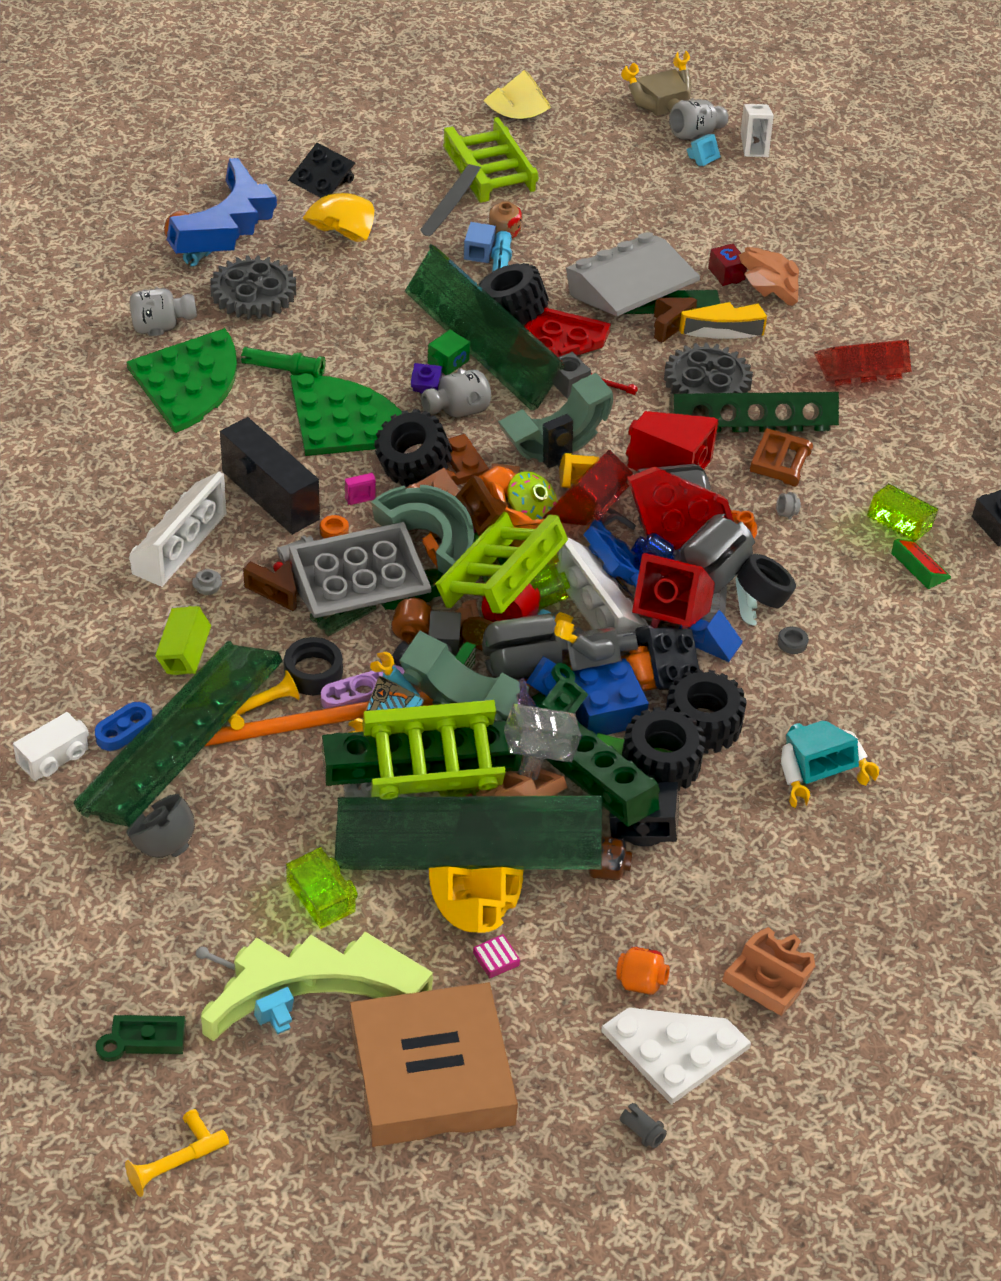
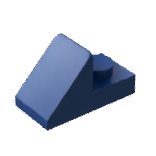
M720 610L717 611L710 622L700 619L691 627H688V629H692L695 648L727 662H730L743 642Z

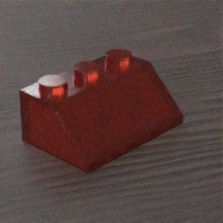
M909 339L830 347L814 352L826 381H835V386L851 384V379L860 378L861 383L876 382L877 376L885 375L887 381L903 379L902 374L912 372Z
M609 449L573 483L542 518L545 519L548 515H558L561 523L586 525L592 518L598 521L630 486L627 483V477L632 476L634 473Z

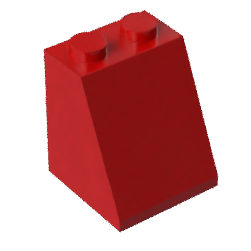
M644 411L640 418L633 420L629 427L628 435L631 436L626 450V456L628 457L627 467L638 471L637 469L696 464L705 470L713 458L719 419Z
M643 553L632 613L691 627L710 612L715 582L703 567Z

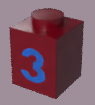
M733 243L710 250L708 269L722 286L738 284L746 279L744 274L747 272V268L741 263L739 258L741 252Z

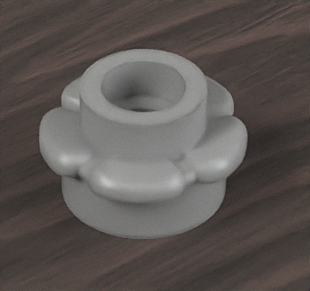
M792 492L787 494L781 493L776 503L778 515L791 519L799 513L801 502L796 494Z
M205 569L196 574L192 584L200 594L212 595L222 586L221 575L216 571Z

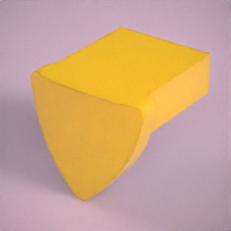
M564 453L559 467L560 487L570 488L571 483H595L599 469V457Z

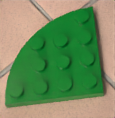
M225 328L126 361L127 369L174 433L193 426L203 420L204 416L214 408H218L231 391L237 372L235 345Z
M307 373L290 375L305 456L376 449L374 440L378 439L376 436L378 430H383L382 424L385 421H391V416L402 414L401 410L393 402L361 384L330 376L319 375V377H314V375Z

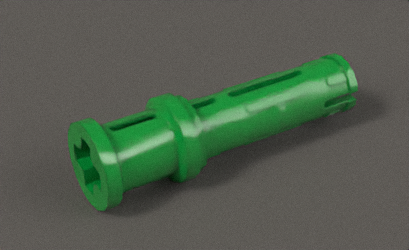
M248 346L243 348L241 356H245V358H241L242 364L290 371L292 375L307 373L314 375V377H319V375L323 376L325 372L326 360L324 356H319L318 358L303 356L301 352L289 355L250 348Z

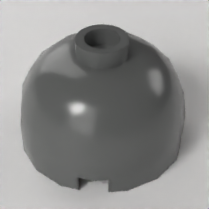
M173 794L151 805L154 811L146 817L141 813L126 831L132 843L142 853L150 857L163 858L169 855L177 857L189 847L187 842L191 839L195 829L194 815L182 796L180 797L179 794Z

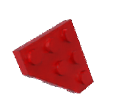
M545 308L541 315L525 324L511 352L510 362L538 368L548 365L551 360L571 352L577 356L601 349L610 333L611 323Z
M652 467L627 477L652 555L660 557L679 549L714 515L725 514L723 518L734 522L728 500L724 496L657 467Z

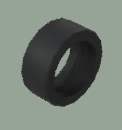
M750 555L737 574L738 581L743 589L751 597L769 607H782L796 589V583L791 574L782 565L765 555Z
M302 638L292 643L285 652L284 676L285 670H287L293 678L299 693L312 696L321 695V690L325 685L342 679L343 657L341 650L333 642L325 638ZM313 657L322 658L332 665L329 670L319 674L303 673L295 667L298 662Z

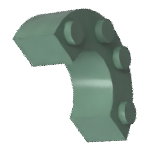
M594 373L572 384L571 394L567 402L551 416L542 419H532L522 409L498 422L501 430L523 457L528 460L535 458L539 462H543V424L568 414L573 420L572 449L573 452L578 451L598 433L596 428L601 420H607L613 405V392L600 376Z
M420 485V488L405 489V486H400L382 493L371 501L374 521L379 525L386 526L404 522L407 530L426 529L440 537L442 544L436 551L438 571L442 572L443 575L475 542L473 523L465 506L455 496L437 487Z
M420 630L400 659L401 666L405 671L403 673L404 678L433 699V705L495 700L496 715L494 722L499 720L510 721L529 692V686L504 673H501L497 678H491L474 672L454 657L449 651L447 644Z

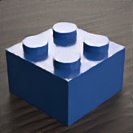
M626 658L615 663L573 671L575 674L574 682L588 693V696L575 712V716L581 725L589 731H593L596 735L597 733L609 735L626 731L628 723H631V719L635 715L640 716L641 711L648 710L649 703Z

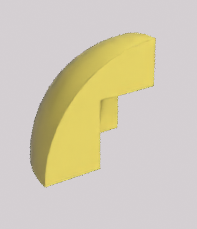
M525 70L502 89L497 88L484 99V102L497 113L516 119L535 117L551 108L539 86L528 71Z

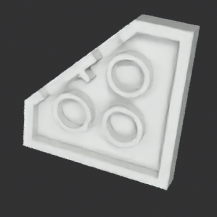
M627 1008L602 1025L601 1030L671 1105L750 1049L751 1042L726 1018L638 1008Z

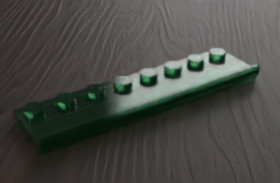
M430 244V250L404 292L446 331L451 329L470 341V354L530 410L538 409L553 386L551 381L559 369H564L563 361L439 248Z
M227 641L74 800L77 811L87 818L90 815L99 816L101 821L130 827L283 662L279 651L233 645L231 641Z
M602 796L397 797L388 800L381 799L380 797L337 798L335 869L429 870V868L447 866L465 869L493 867L521 870L602 869Z

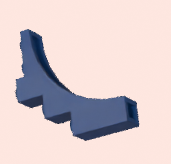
M229 158L225 181L231 191L230 195L218 205L205 211L170 217L166 240L176 254L234 250L239 235H253L255 224L258 223V220L272 219L273 211L277 206L276 195L273 194L267 184H257L239 158Z

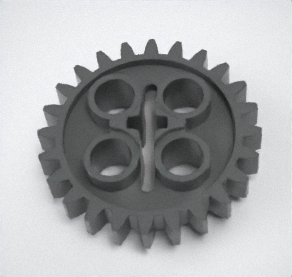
M246 255L243 261L236 257V263L226 261V267L218 266L219 272H213V278L210 279L211 297H213L214 304L219 303L220 310L227 308V314L235 311L237 318L242 316V314H246L247 319H250L252 315H256L258 319H261L262 314L272 317V311L280 314L281 307L289 308V302H294V296L296 295V277H293L292 270H288V265L280 266V260L272 263L270 262V257L260 260V255H257L255 260H251L249 255Z
M705 342L704 347L694 343L693 349L685 345L683 351L675 350V356L670 355L669 361L666 362L664 380L666 381V388H671L670 394L748 393L751 390L753 372L750 371L751 365L745 364V357L738 358L739 352L736 351L730 354L728 353L729 347L721 350L719 349V344H716L711 348Z

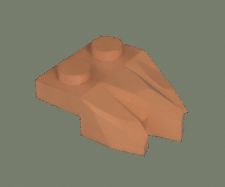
M746 247L745 252L739 254L741 263L749 270L744 275L750 284L764 297L774 292L787 305L793 306L798 302L799 269L792 260H788L780 253L754 247Z
M532 767L521 774L511 771L506 772L503 784L498 785L494 789L480 790L479 787L475 788L479 790L476 796L481 807L511 805V802L546 803L556 799L558 793L568 787L564 776Z
M767 927L755 933L746 942L741 955L725 971L722 982L782 1016L800 995L815 968L814 954L810 952L800 953L796 951L801 940L795 934L782 940H777L774 937L775 932Z

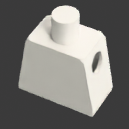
M744 104L741 125L744 156L769 157L774 115L766 104ZM753 137L759 138L760 141L758 143H753Z

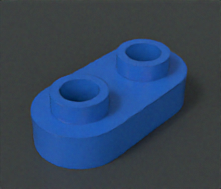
M132 702L100 721L95 727L97 745L107 751H114L124 747L152 727V709L143 702Z

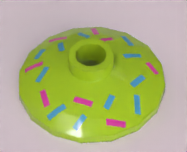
M523 471L516 474L509 482L507 495L513 510L526 514L532 520L545 519L548 515H556L557 497L551 484L544 477L534 472Z

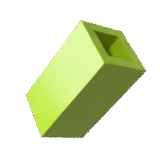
M199 606L171 609L155 655L167 674H196L211 629V624Z

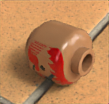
M508 201L494 205L489 212V225L496 226L495 236L499 231L509 232L511 238L519 235L522 223L520 208Z

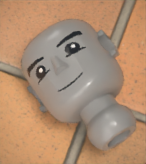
M691 98L690 100H680V102L672 107L669 115V124L677 138L693 142L707 134H711L714 129L725 127L729 116L727 110L722 106L714 107L708 100Z
M155 287V289H144L134 292L130 296L132 324L137 333H148L149 336L163 335L164 332L175 328L176 318L183 317L190 320L197 316L195 298L192 294H184L180 298L174 299L169 289Z
M459 368L457 373L445 375L441 378L438 390L426 389L421 394V403L424 411L435 415L443 409L446 414L454 418L483 412L491 402L489 382L486 376L479 370H463Z

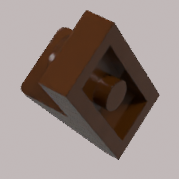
M695 298L656 299L654 317L657 319L654 323V339L663 343L678 332L681 312L696 309L697 300Z
M474 475L455 496L467 509L473 527L479 536L498 520L508 506L507 502L493 498L483 480Z
M289 560L275 573L251 561L243 568L245 588L291 611L297 608L296 586Z

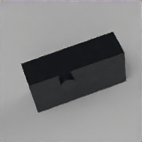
M249 417L220 431L222 472L289 533L293 535L320 520L319 479Z

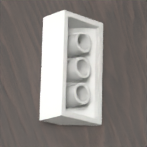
M217 472L196 482L187 492L181 495L176 505L165 513L163 519L156 527L149 530L146 538L132 549L129 560L133 575L163 587L226 515L224 473Z
M568 538V541L559 550L557 579L593 630L615 627L617 634L633 632L636 628L648 626L644 618H640L638 614L632 613L633 604L631 600L623 595L617 581L611 578L602 566L604 564L601 559H597L588 547ZM629 651L621 652L620 655L629 653Z

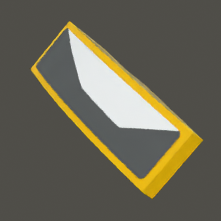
M731 302L681 312L679 331L685 335L713 339L763 336L767 315L759 303L734 308Z

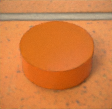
M330 515L323 518L320 522V535L324 539L349 533V523L341 516Z

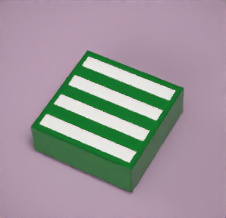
M469 642L464 643L455 657L470 669L475 665L476 645Z

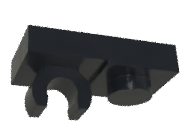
M568 414L543 424V463L548 469L554 466L559 468L564 453H571L573 455V420Z

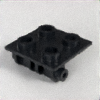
M316 143L288 181L322 198L332 194L341 182L351 183L353 181L354 174L351 169L355 162Z

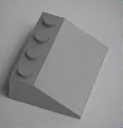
M650 232L639 234L638 238L631 241L620 242L617 244V247L598 251L597 255L579 259L576 261V264L566 267L570 295L579 301L615 316H619L700 281V275L665 239L655 236Z
M404 522L289 546V561L297 592L314 618L431 593L432 588Z

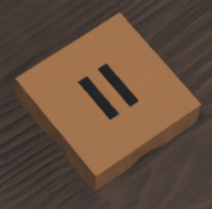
M490 982L350 1002V1026L357 1065L364 1080V1104L372 1147L422 1140L441 1133H468L516 1125L518 1102Z

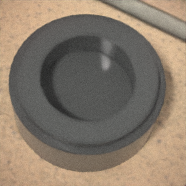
M790 626L783 628L779 632L777 643L784 652L799 654L806 650L809 638L807 633L801 628Z

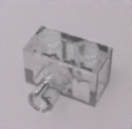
M514 703L504 727L509 752L525 755L518 773L530 777L531 772H533L532 780L538 779L545 758L572 762L582 737L575 713Z

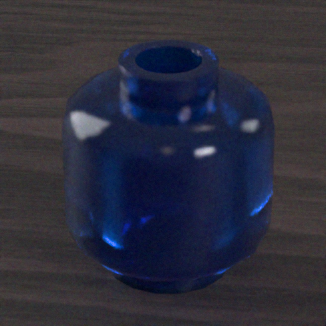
M650 533L645 538L639 536L631 549L635 553L633 563L639 568L643 553L671 560L675 558L674 545L656 533Z

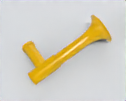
M285 670V677L276 686L243 701H237L211 713V717L216 726L228 721L234 730H240L244 726V719L241 715L245 714V712L281 697L291 696L295 697L298 701L300 697L293 678Z
M196 1109L186 1112L183 1116V1121L188 1124L198 1141L149 1164L135 1165L129 1160L125 1161L127 1177L137 1195L142 1197L145 1186L160 1174L229 1145V1138L226 1132L222 1129L210 1134Z

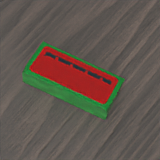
M894 540L891 554L927 589L951 579V576L914 540Z

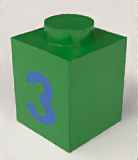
M451 329L428 344V364L442 366V373L445 375L451 374L469 361L470 341Z

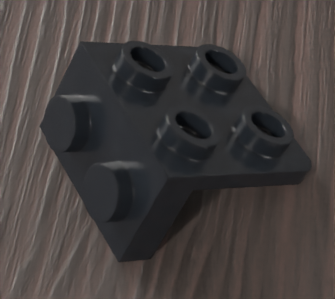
M642 626L635 629L638 647H648L655 685L659 690H669L677 677L683 678V674L686 672L693 674L695 670H700L692 629H674V626L662 628Z

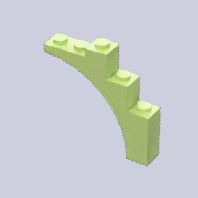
M364 932L357 941L350 942L344 954L310 935L303 944L299 943L293 948L289 957L256 937L248 947H243L237 953L234 960L236 977L228 981L223 993L215 1002H209L201 1013L202 1034L214 1041L233 1023L254 1011L256 1000L286 987L289 988L292 996L306 993L342 992L364 995L371 998H381L430 991L433 984V972L367 932Z

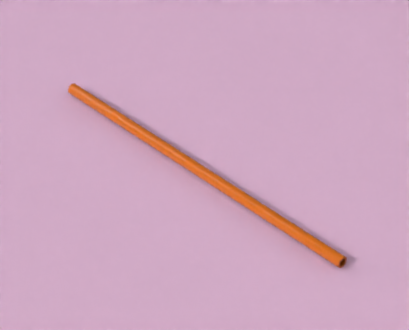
M528 679L517 680L529 686V688H533L532 686L526 683ZM418 692L420 697L424 699L423 706L433 705V699L424 692ZM369 701L244 723L243 728L240 730H234L231 726L198 731L195 732L196 741L199 748L358 718L361 719Z

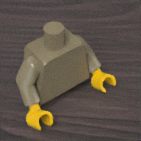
M685 51L683 60L679 58L678 52L676 53L673 64L679 68L678 72L676 69L635 78L639 72L637 64L632 63L629 69L625 66L621 76L624 80L630 82L628 86L635 104L659 116L670 113L672 107L680 102V100H689L692 88L689 70H686V64L690 59L689 53Z

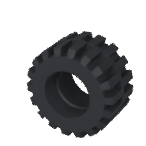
M517 263L496 269L485 276L476 288V295L486 321L494 328H515L536 319L538 315H541L548 306L549 298L540 273L535 266L527 263Z
M413 409L411 413L405 410L401 411L402 414L399 416L396 414L391 416L392 420L389 422L385 421L382 424L383 430H378L376 434L378 439L374 440L375 452L385 473L393 482H400L401 486L406 488L409 484L418 483L442 468L447 470V463L451 462L452 458L450 454L452 452L451 445L438 418L435 415L431 416L430 412L427 411L421 413L419 409ZM423 444L420 448L413 452L404 453L408 448L414 445Z
M701 669L695 670L693 674L686 672L683 674V678L677 677L674 680V684L670 686L665 710H667V707L674 708V712L679 713L683 711L687 713V718L693 717L697 721L696 726H701L704 731L703 736L706 742L704 753L708 754L709 749H713L714 753L721 752L722 745L728 749L732 746L733 741L736 742L738 740L744 720L746 698H744L743 689L737 688L738 683L734 679L728 680V675L723 673L721 675L715 674L713 670L703 672ZM698 708H704V709H709V710H711V711H713V712H711V713L702 712V711H699V710H697V709H698Z
M655 707L651 712L647 709L641 711V715H635L631 719V723H628L626 727L622 757L633 762L639 770L648 777L654 778L656 782H678L679 792L680 787L688 788L691 786V781H696L701 769L706 743L703 729L701 726H696L697 721L693 717L687 718V713L683 711L679 713L674 712V708L667 707V710H661L660 707ZM654 748H664L672 752H660Z

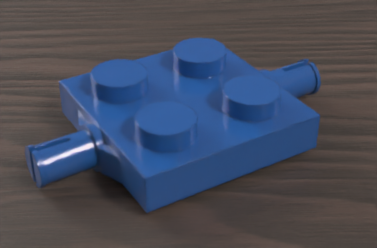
M594 520L590 524L589 529L583 534L590 543L588 546L589 550L604 562L602 567L613 578L619 576L629 585H634L636 588L641 562L626 542L614 537L605 528L601 520Z

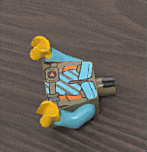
M388 652L377 653V657L381 659L382 665L380 662L374 661L371 662L370 668L377 673L383 672V677H378L366 711L423 706L424 699L420 697V694L411 683L404 678L403 674L393 666V656ZM358 718L348 722V725L355 729V731L348 733L363 732V719Z

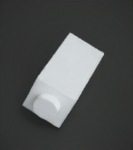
M65 712L13 743L16 762L34 781L43 776H50L56 772L58 767L70 760L79 759L88 750V729L81 720L76 721L68 712Z

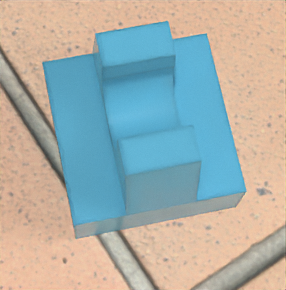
M707 134L691 142L692 147L686 149L688 156L691 159H695L696 164L699 166H704L721 157L715 134Z
M283 988L255 1002L254 1016L258 1023L262 1025L270 1021L277 1034L291 1028L289 1023L292 1022V1018L289 1012L292 1011L294 998L289 988Z

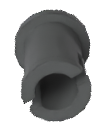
M636 1103L630 1104L628 1108L632 1112L630 1113L625 1109L620 1116V1121L641 1138V1143L645 1147H658L667 1135L664 1124L661 1121L655 1122Z

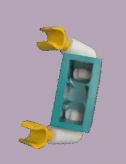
M819 721L807 726H803L800 723L792 725L786 734V745L782 748L781 765L787 785L792 786L789 803L794 808L797 806L796 796L802 797L805 800L806 806L808 805L810 791L807 787L801 785L800 782L802 781L808 784L859 766L860 770L856 776L857 781L867 786L870 780L869 775L876 781L879 775V767L873 762L866 761L868 756L853 732L840 729L828 721Z

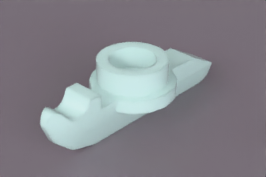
M736 577L740 615L748 625L755 626L757 625L756 620H754L757 618L756 611H752V609H757V600L743 589Z

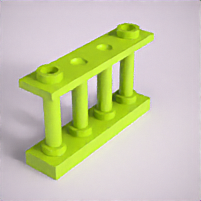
M499 117L494 118L493 131L462 137L453 126L444 128L443 147L462 174L469 164L481 167L469 186L480 203L489 201L492 189L524 182L530 192L535 191L536 182L539 179L537 169L530 164L510 135L508 127L504 126ZM491 141L498 143V146L474 151L467 148V146ZM504 154L508 158L507 160L483 165L476 161ZM513 168L517 171V174L493 179L485 175Z
M503 512L498 520L489 526L435 583L446 608H452L464 594L486 597L492 613L502 614L568 541L559 516L548 515L536 529L514 528L508 512ZM514 540H525L520 547L509 546ZM497 558H509L503 565L492 564ZM480 576H491L486 584L475 583Z
M495 700L364 711L363 734L364 736L376 738L381 777L372 779L371 797L380 796L381 799L388 800L397 798L400 794L479 787L480 790H491L498 787V785H502L506 773L505 766L492 768L486 728L494 723L496 715ZM470 727L474 730L479 769L460 771L454 734L456 728ZM438 730L441 732L446 772L427 774L421 734L424 731ZM405 733L408 735L414 775L394 777L389 736L391 734Z

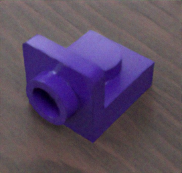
M414 363L411 377L413 391L422 394L426 389L438 390L439 382L442 378V366Z

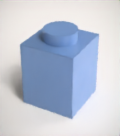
M470 222L464 240L465 260L490 262L492 249L495 245L496 226Z

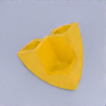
M335 193L317 200L307 210L303 219L319 230H336L354 242L366 241L370 234L374 220V206L371 201L361 196L349 193Z
M450 866L429 868V881L434 901L447 921L463 931L485 933L500 927L504 923L501 918L506 911L516 907L522 889L524 870L507 867L465 869Z

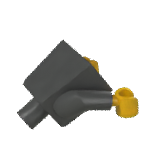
M562 612L556 615L554 634L559 638L567 640L572 671L621 661V652L638 649L635 631L617 634L615 627L584 631L580 627L574 628L572 616Z

